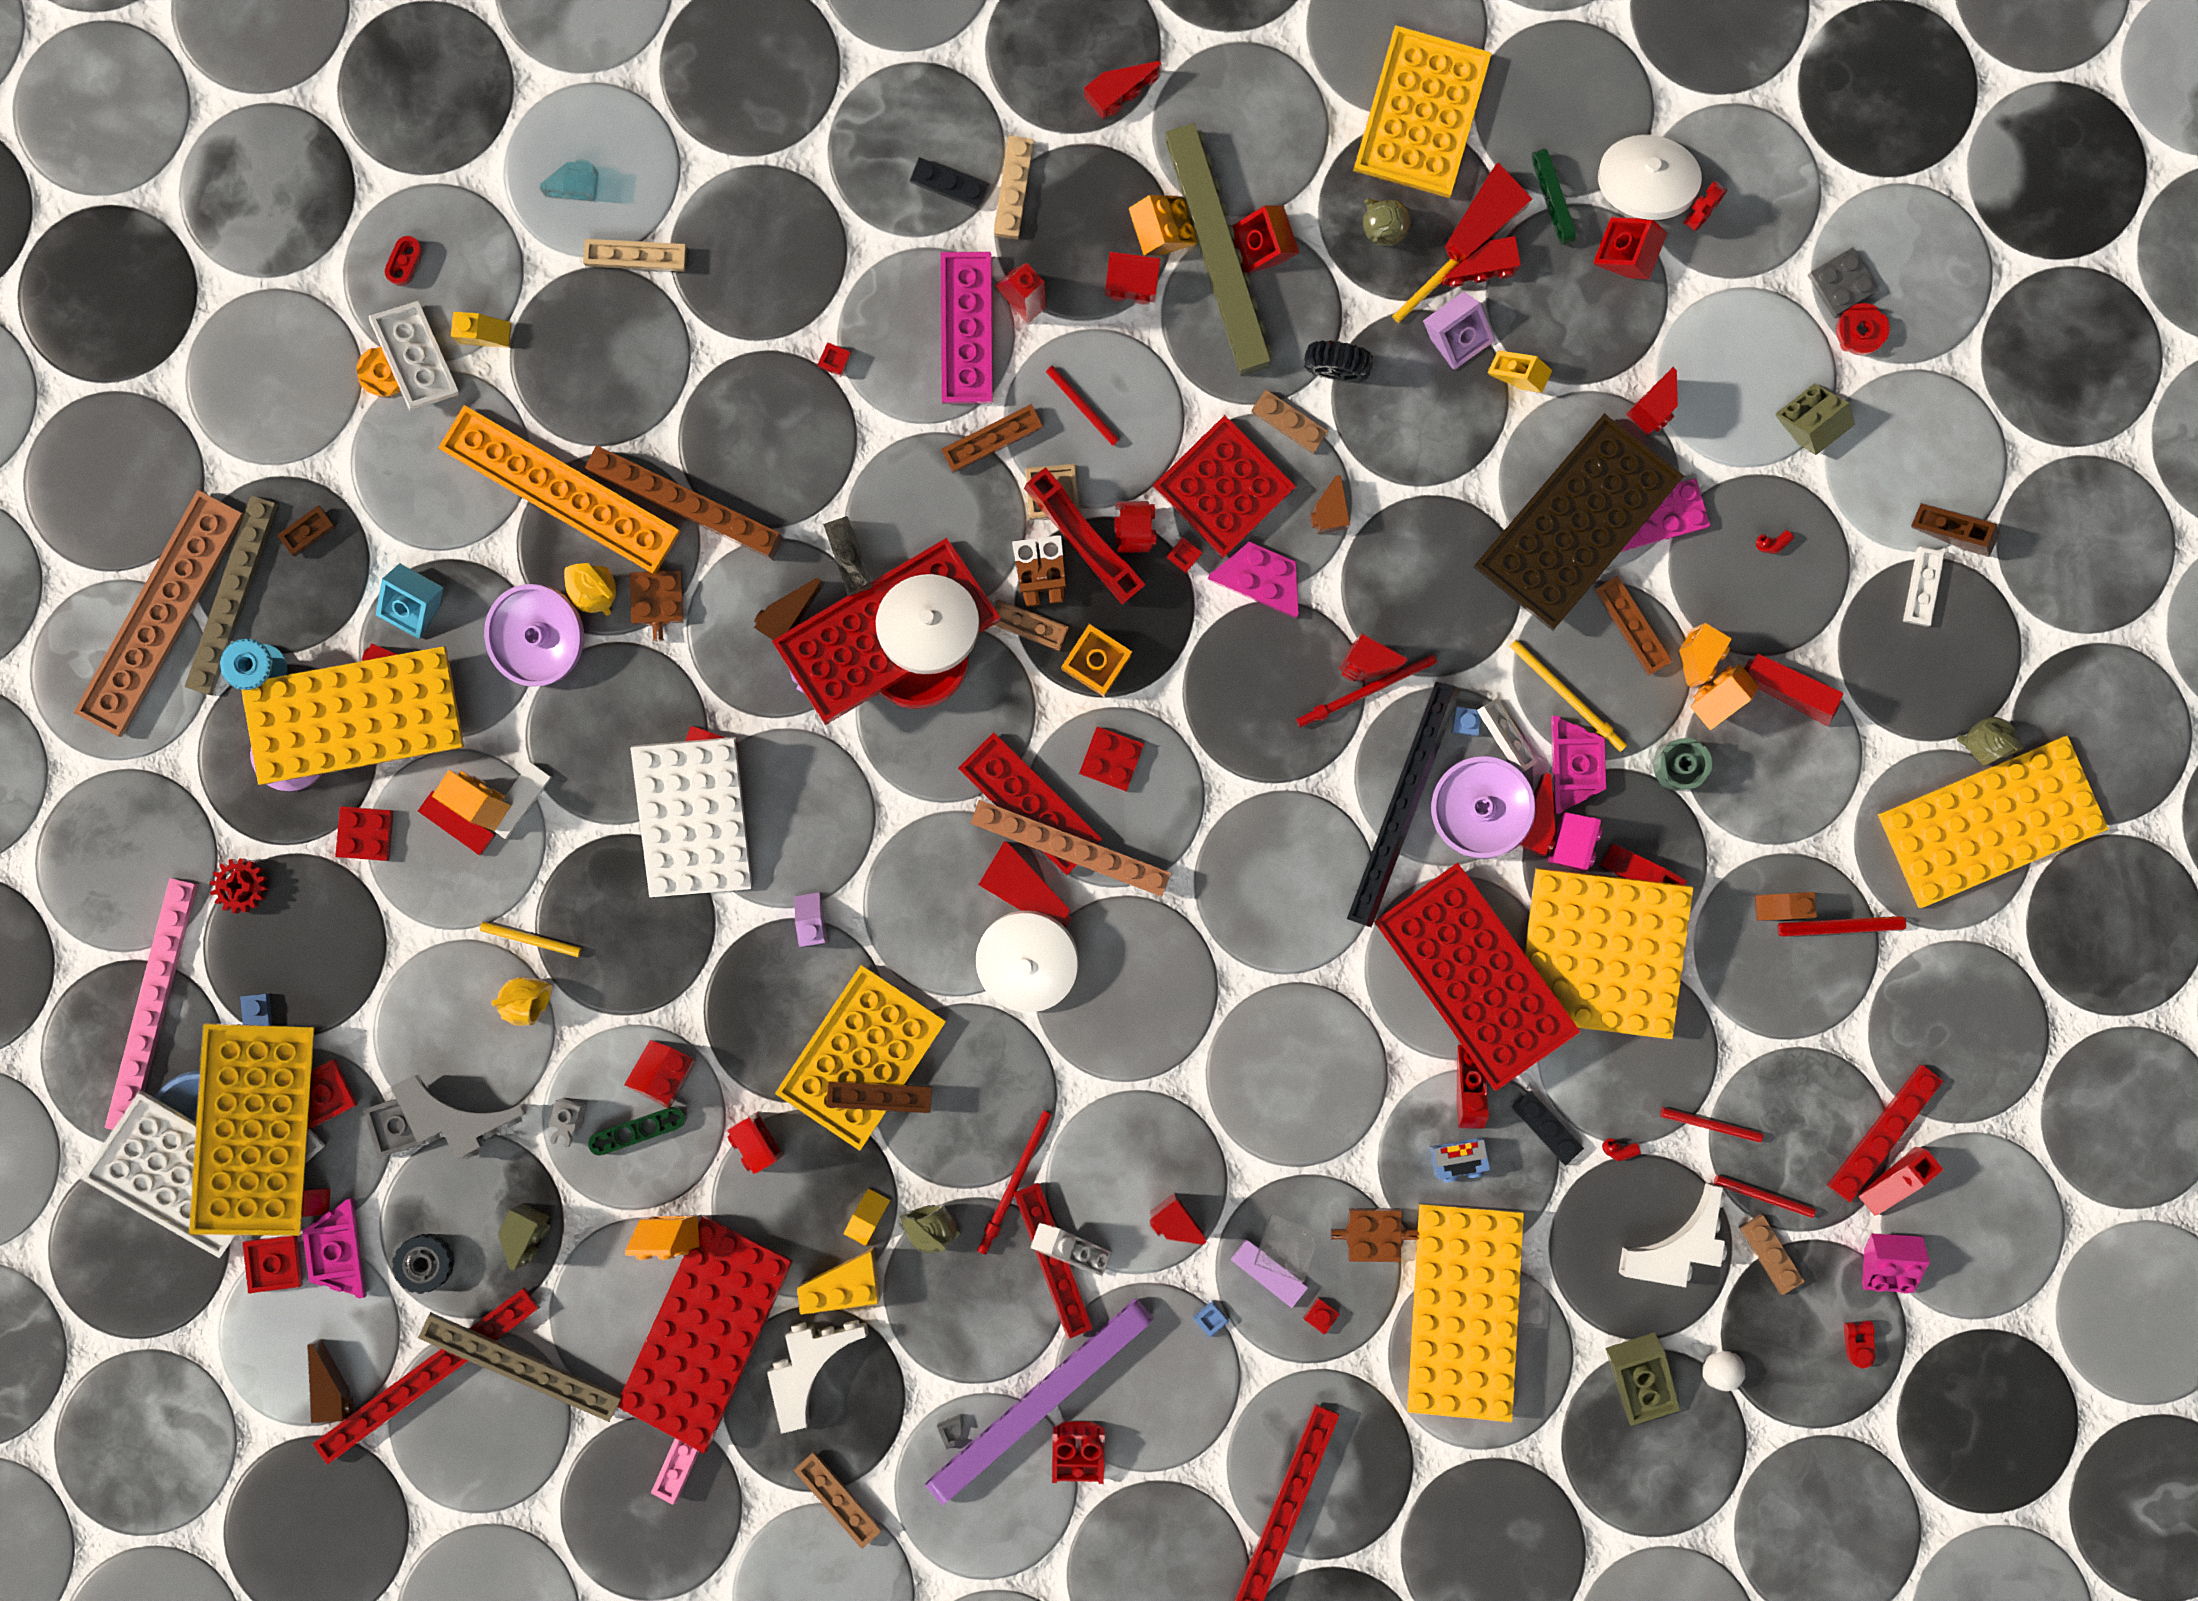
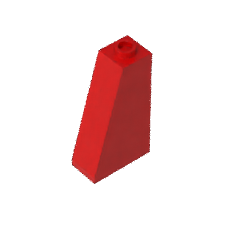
M1499 162L1493 167L1444 247L1450 259L1455 262L1459 261V264L1495 237L1521 214L1532 201L1529 194Z
M1028 263L1014 268L994 285L996 290L1027 324L1046 308L1044 281Z
M1758 653L1755 659H1749L1744 667L1747 673L1759 685V690L1829 727L1841 705L1844 693Z
M1004 841L978 885L1021 911H1036L1056 919L1066 928L1072 919L1068 915L1071 910L1015 849Z

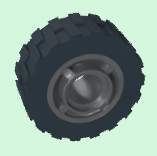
M420 1234L405 1241L396 1250V1255L392 1260L394 1278L396 1282L398 1281L401 1284L400 1286L403 1289L406 1288L411 1293H429L442 1286L449 1279V1275L452 1274V1267L454 1265L452 1255L454 1254L450 1250L449 1244L445 1243L439 1236ZM420 1257L427 1259L429 1263L427 1270L419 1267L418 1260Z

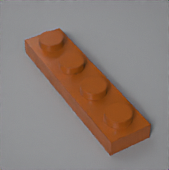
M1032 404L942 448L941 451L950 469L955 473L1043 429V425Z
M1618 575L1594 590L1648 676L1672 662Z

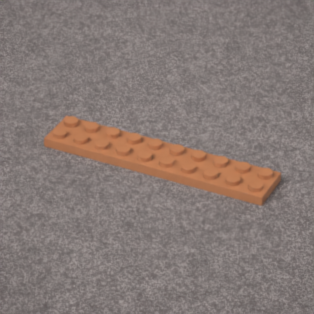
M200 490L196 491L73 713L118 737H123L237 532L244 517L243 513Z

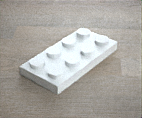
M419 301L369 316L370 323L410 411L458 395L459 391Z

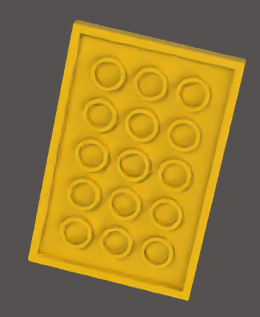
M1395 25L1353 171L1450 198L1492 53Z
M860 965L775 1094L860 1151L887 1111L827 1108L828 1081L905 1085L947 1021L865 966Z

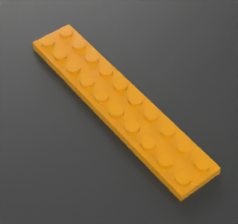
M465 405L438 449L654 575L681 533L677 528Z

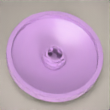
M525 584L507 590L496 599L485 621L484 638L491 661L505 677L515 683L535 687L555 683L573 670L582 654L584 629L577 609L564 594L546 585Z
M1473 757L1455 764L1437 783L1431 802L1432 819L1440 837L1454 851L1475 859L1496 858L1514 850L1527 837L1535 818V798L1525 776L1512 764L1494 757Z

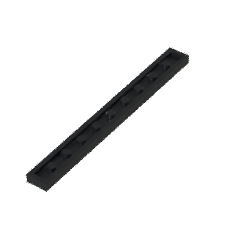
M1435 682L1347 919L1370 928L1373 926L1461 691L1456 686Z

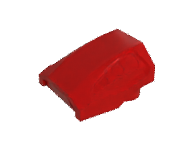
M1065 1421L1053 1427L1052 1483L1071 1481L1104 1484L1105 1428L1094 1422Z

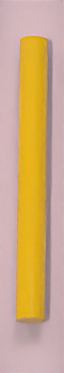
M1450 259L1392 316L1393 319L1400 323L1442 282L1447 273L1459 265V261L1455 262Z
M484 921L480 926L481 932L578 958L581 955V947Z

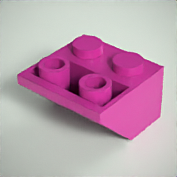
M1570 813L1560 814L1554 836L1556 842L1550 852L1547 863L1575 871L1588 870L1589 866L1592 867L1596 858V852L1593 851L1596 841L1599 842L1603 827L1600 826L1601 820Z
M1871 1233L1864 1248L1863 1290L1890 1291L1904 1294L1915 1293L1930 1263L1923 1237Z

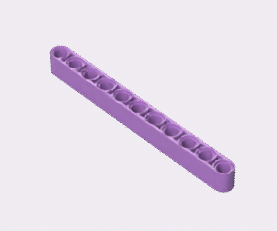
M1138 1298L1132 1300L925 1483L926 1488L941 1505L947 1503L1144 1330L1154 1319L1151 1313Z

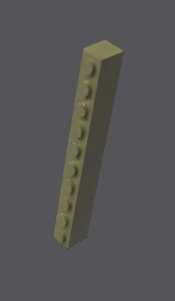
M1195 123L1166 131L1165 143L1184 202L1187 205V212L1195 231V237L1239 375L1242 376L1268 368L1270 359L1273 358L1272 350L1269 343L1265 344L1262 336L1265 334L1262 320H1257L1255 311L1258 310L1254 296L1250 297L1247 289L1250 287L1249 278L1246 272L1242 273L1240 267L1242 256L1239 248L1235 249L1232 242L1235 239L1232 226L1227 225L1225 220L1227 209L1224 201L1220 202L1217 195L1220 192L1217 178H1212L1209 170L1212 169L1209 154H1204L1202 148L1205 145L1202 131H1197Z

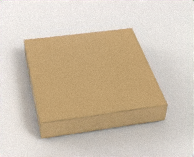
M1076 464L1025 468L1027 483L1046 467L1063 486L1067 495L1080 512ZM1027 493L1030 520L1048 518Z

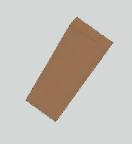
M998 599L994 609L1000 616L1001 621L993 626L1060 652L1069 627Z

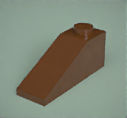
M1922 503L1911 525L1913 529L1962 550L1990 557L1999 536L1996 523Z
M815 578L767 606L765 611L762 609L754 620L756 623L754 628L766 637L774 640L796 627L823 587L824 583L822 580Z
M322 1339L315 1340L307 1344L311 1423L343 1421L351 1416L354 1408L353 1398L350 1397V1389Z

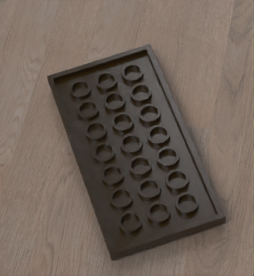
M1604 413L1473 568L1554 631L1680 483L1684 475Z

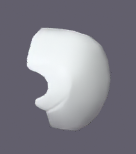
M1730 1351L1709 1354L1702 1366L1703 1378L1709 1386L1717 1390H1735L1740 1387L1746 1378L1745 1364L1741 1357Z

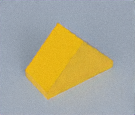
M868 1188L843 1234L866 1246L891 1200Z

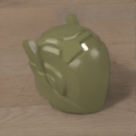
M1370 198L1364 200V204L1367 205V212L1362 220L1366 237L1379 246L1393 247L1401 242L1411 227V216L1408 209L1397 200L1376 201Z
M1988 717L1979 721L1969 730L1966 737L1959 735L1957 741L1966 746L1965 748L1969 749L1973 757L1983 766L2024 749L2014 727L2008 721L1998 717Z
M943 1204L933 1207L930 1205L923 1206L900 1216L910 1243L915 1249L923 1253L944 1252L955 1236L959 1237L962 1234Z

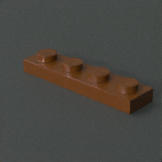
M828 1081L827 1108L931 1113L933 1086Z

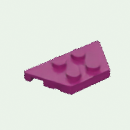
M1251 542L1244 545L1209 574L1207 578L1208 581L1291 617L1297 618L1299 614L1296 562Z
M1557 715L1551 716L1554 814H1559L1606 789L1605 738L1595 733H1590L1576 724L1573 725Z
M349 1198L306 1227L302 1232L309 1282L320 1286H328L330 1289L338 1292H347L356 1295L355 1297L360 1299L366 1297L367 1294L354 1198Z

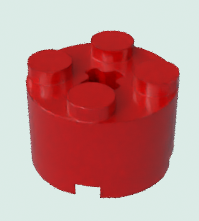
M1148 501L1117 502L1115 510H1120V517H1115L1116 545H1120L1117 552H1149L1153 545H1156V530L1152 529L1151 524L1152 519H1155V505L1149 504Z

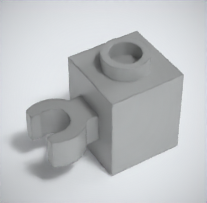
M565 1098L555 1100L549 1126L558 1128V1130L552 1134L551 1144H556L558 1137L561 1135L565 1138L564 1147L567 1148L571 1145L572 1135L570 1131L575 1132L581 1129L587 1104Z

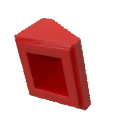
M312 1187L303 1190L301 1217L325 1215L328 1213L330 1189Z

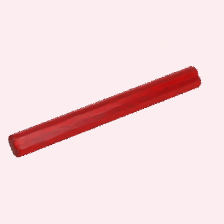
M1904 916L1786 922L1779 923L1777 929L1778 935L1781 937L1892 931L1906 929V919Z

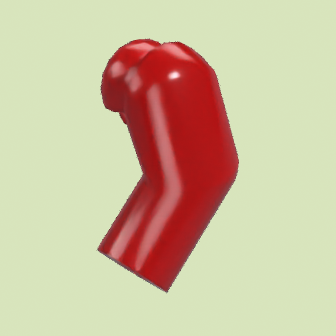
M1785 530L1776 539L1762 534L1756 540V547L1761 552L1777 554L1794 540V536L1788 530Z
M1607 1138L1602 1144L1604 1153L1616 1161H1623L1641 1155L1640 1148L1636 1142L1622 1146L1615 1139Z

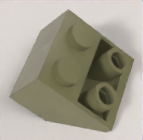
M1815 383L1776 413L1778 420L1798 445L1814 455L1820 453L1855 425L1849 402Z
M524 1203L509 1210L498 1232L508 1267L512 1271L522 1266L525 1267L528 1262L531 1263L538 1252L536 1245L539 1239H543L550 1228V1225L547 1224L550 1216Z

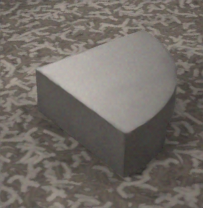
M961 1414L937 1424L946 1450L953 1447L960 1438L963 1429Z

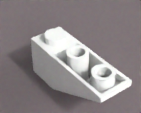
M1039 1223L1031 1248L1102 1277L1111 1252L1061 1229Z

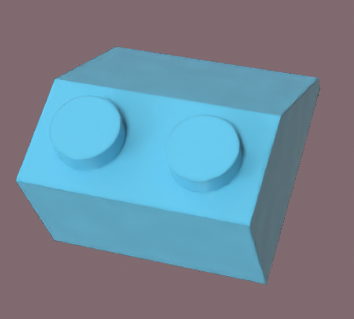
M399 563L382 578L376 616L420 639L440 607L444 588Z

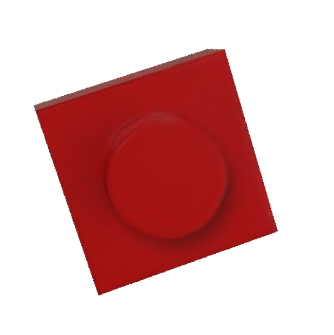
M827 342L817 366L842 377L852 354L850 351Z
M1182 537L1168 554L1167 559L1187 574L1202 555V552Z
M1318 1297L1303 1319L1325 1335L1340 1314Z

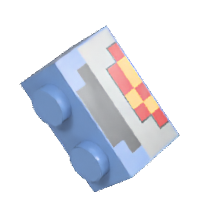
M1480 1137L1430 1146L1435 1177L1439 1180L1442 1179L1444 1183L1457 1181L1458 1176L1467 1174L1468 1178L1481 1177L1484 1175V1171L1490 1170L1485 1142Z

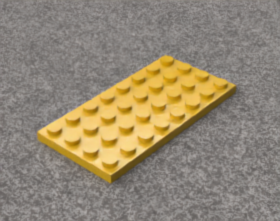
M445 646L269 678L255 689H241L258 785L465 748L448 652Z
M2068 736L2060 737L1878 814L1918 908L1931 905L2109 830Z
M203 1024L189 1235L300 1236L314 1027Z
M1419 1203V1236L1417 1235L1419 1239H1417L1407 1412L1512 1422L1523 1212Z

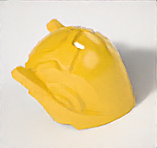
M589 563L566 567L564 570L565 587L572 604L583 612L596 613L602 611L606 616L610 615L611 610L609 607H611L616 597V585L610 570L604 566H590Z
M516 977L502 986L497 999L492 1000V1006H497L501 1019L510 1024L534 1025L541 1012L546 1010L553 986L536 978Z

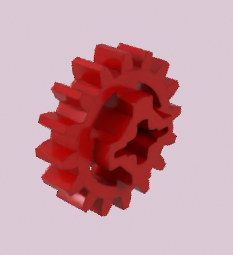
M239 858L238 862L236 859H229V865L224 863L219 865L222 870L221 872L214 871L212 873L217 879L209 883L215 886V890L211 891L210 895L218 896L215 904L224 903L222 910L229 911L231 909L232 913L239 914L240 911L249 913L250 907H259L257 900L266 899L262 892L268 891L269 887L263 886V882L269 879L268 877H261L260 874L264 869L255 868L257 862L249 861L247 863L245 858ZM237 883L242 884L241 889L237 888Z

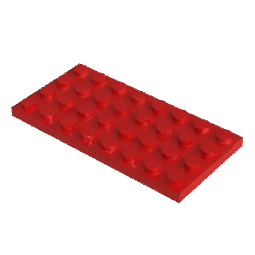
M947 538L772 640L774 647L825 726L914 673L899 667L891 661L883 651L876 631V616L879 606L886 594L901 581L925 574L950 578L963 586L973 598L979 615V633L1001 621L1000 616Z
M1458 862L1374 921L1494 1091L1507 1084L1581 1032Z
M702 1216L698 1224L699 1247L690 1249L689 1254L684 1255L621 1393V1399L617 1407L690 1447L706 1453L794 1260L707 1216Z

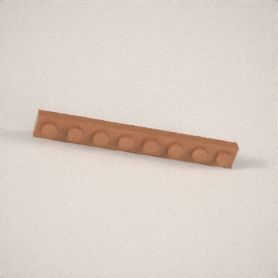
M982 800L978 801L970 822L972 825L1160 897L1164 893L1171 874L1160 868Z

